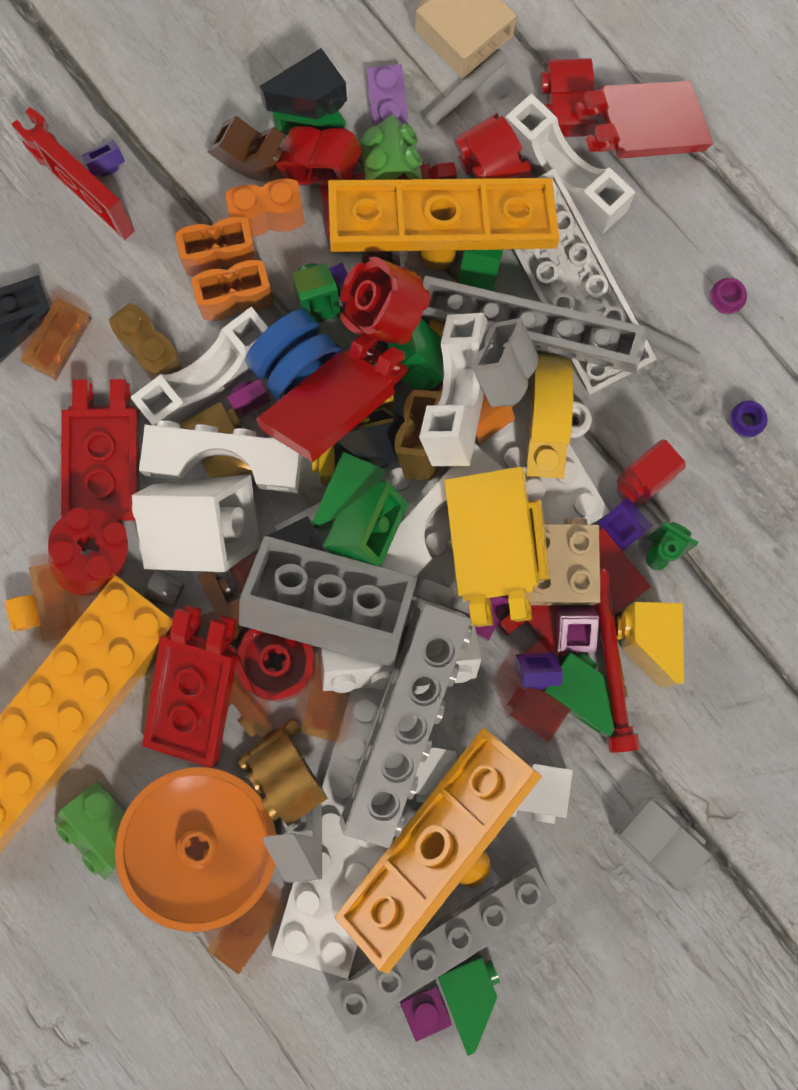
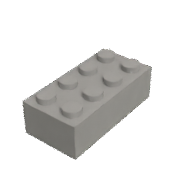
M264 536L240 597L239 625L393 667L418 577Z

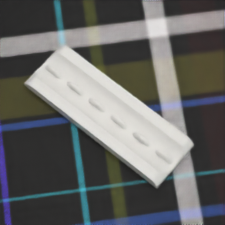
M556 168L539 176L538 178H552L560 239L557 249L514 250L541 302L639 325ZM647 339L637 370L657 360ZM572 359L590 395L631 374L630 372Z

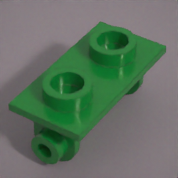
M664 522L647 537V539L654 543L646 555V563L653 570H662L669 562L677 560L696 547L699 542L691 538L692 533L684 526L675 522L671 524Z

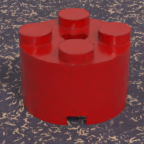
M495 113L454 139V143L460 153L457 158L466 175L473 173L476 179L532 178L529 161L527 160L523 163L520 161V151L523 148L519 139L503 116L499 117L498 113Z
M378 257L369 258L371 261L365 264L359 262L348 273L341 289L340 301L345 302V314L340 312L343 324L351 332L388 344H406L419 324L423 311L430 304V292L424 289L421 278L414 271Z
M77 507L69 510L53 526L48 539V562L54 579L66 591L80 596L95 595V593L101 592L114 575L121 578L124 573L128 553L127 532L125 527L110 514L97 509ZM87 549L92 550L88 556L81 554L82 551L85 552Z
M250 629L241 640L237 650L236 672L243 686L254 695L273 702L288 701L301 695L313 681L317 661L312 645L255 629ZM273 653H277L280 657L286 656V660L282 662L283 669L280 671L273 667L268 668L267 666L272 662L271 655Z

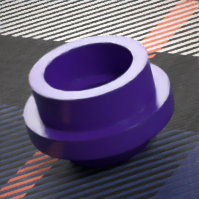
M754 401L738 403L732 409L729 416L730 426L733 431L745 438L759 435L766 428L768 421L765 409ZM742 415L750 416L753 424L751 426L744 424Z

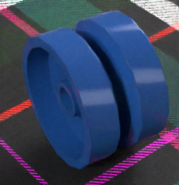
M306 309L292 311L267 328L251 346L245 358L246 365L258 379H268L267 389L277 401L338 352L342 353L341 347L329 334H319L320 323Z

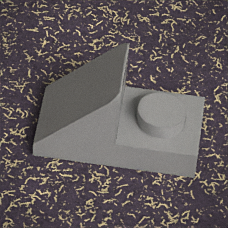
M322 803L289 826L281 819V835L263 837L264 845L284 881L287 883L322 879Z

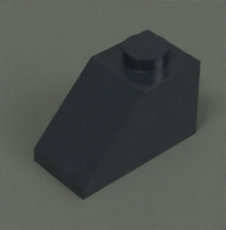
M322 48L259 86L263 106L267 111L318 120L326 114L336 113L347 102L346 81Z
M387 406L378 407L342 437L338 443L359 459L378 467L386 468L391 463L399 462L395 451V437L405 419Z

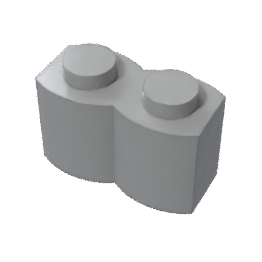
M522 319L495 323L485 337V347L474 359L473 371L491 407L517 404L527 390V379L533 374L538 365V354Z
M644 799L614 834L671 888L680 891L710 856L703 848L706 841L691 827L687 826L685 830L682 829L674 820L677 816L676 812L664 801L658 799L654 802L651 799Z

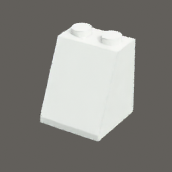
M251 475L152 484L132 495V513L136 519L139 537L138 548L142 555L144 569L226 572L260 547Z

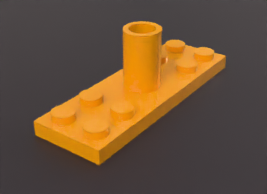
M552 178L328 180L331 252L420 251L421 262L429 269L440 271L452 266L455 261L456 250L557 249L560 239Z
M484 727L407 823L399 837H396L390 849L388 848L334 917L379 971L388 974L459 883L473 888L481 885L486 880L491 865L490 859L484 850L542 777L541 774Z

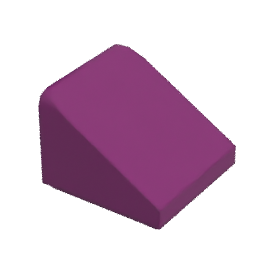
M593 606L556 607L558 652H596L599 615Z

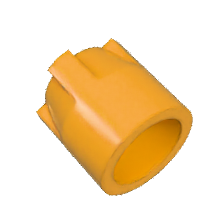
M35 595L19 596L4 602L11 631L21 632L41 626Z

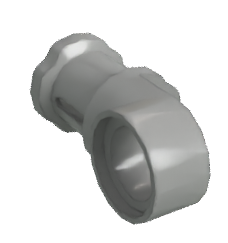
M456 577L450 588L424 578H417L412 599L414 602L417 603L418 598L449 609L454 608L470 614L469 601L463 602V597L458 596Z

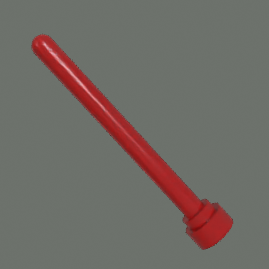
M600 566V603L597 606L614 726L613 733L610 737H607L608 749L610 753L635 751L640 749L638 733H634L633 726H629L609 572L605 567Z

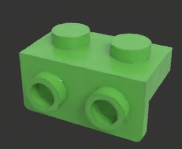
M392 114L377 126L370 127L359 138L366 180H395L403 173L411 180L422 179L420 166L423 163L415 144L418 142V138L408 123L402 124Z
M96 781L59 811L54 822L57 825L56 831L59 837L66 844H73L83 855L81 858L84 865L94 875L99 873L106 880L116 869V837L125 812L100 783Z

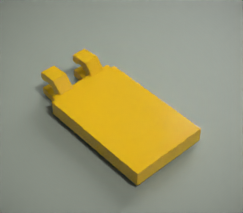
M515 467L445 479L458 596L463 597V602L469 601L472 626L483 627L493 625L490 598L508 595L511 620L516 622L532 620L529 592H534V587L540 585L524 469L522 467Z

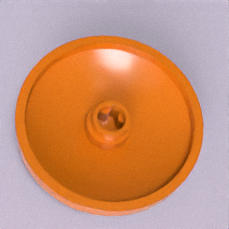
M207 767L176 770L165 774L146 786L127 808L121 820L115 844L117 873L126 895L135 907L157 924L184 932H202L217 929L235 921L250 910L267 888L275 868V863L263 843V837L275 836L276 830L273 819L261 802L262 798L257 792L240 778L228 772Z

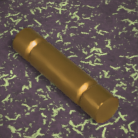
M292 718L283 727L278 728L252 747L249 753L245 752L236 760L246 772L251 768L248 759L286 733L289 737H293L302 729L295 719Z

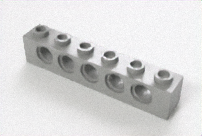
M424 277V289L430 292L431 298L430 304L423 311L421 318L428 324L431 320L445 323L447 315L484 313L490 329L497 322L521 318L535 350L634 374L637 373L646 341V327L434 277Z
M418 598L339 821L345 836L390 849L393 837H399L405 822V814L402 813L407 799L411 800L416 793L418 786V776H416L419 764L421 761L425 762L431 750L432 740L429 738L433 725H438L444 714L445 702L442 700L447 686L451 687L457 678L459 665L456 663L460 649L467 647L472 635V626L469 625L471 619L465 614ZM434 639H442V651L436 656H427L426 647L428 643ZM422 677L430 678L429 688L424 693H412V686L417 679ZM410 715L417 717L416 725L411 730L400 731L398 729L399 723L404 717ZM391 755H404L403 761L398 767H385V762ZM380 792L390 793V798L385 804L379 806L371 804L376 794Z
M528 863L424 928L388 974L379 971L370 962L349 975L348 979L345 978L330 987L327 999L345 1031L349 1034L555 904L556 900L536 867Z

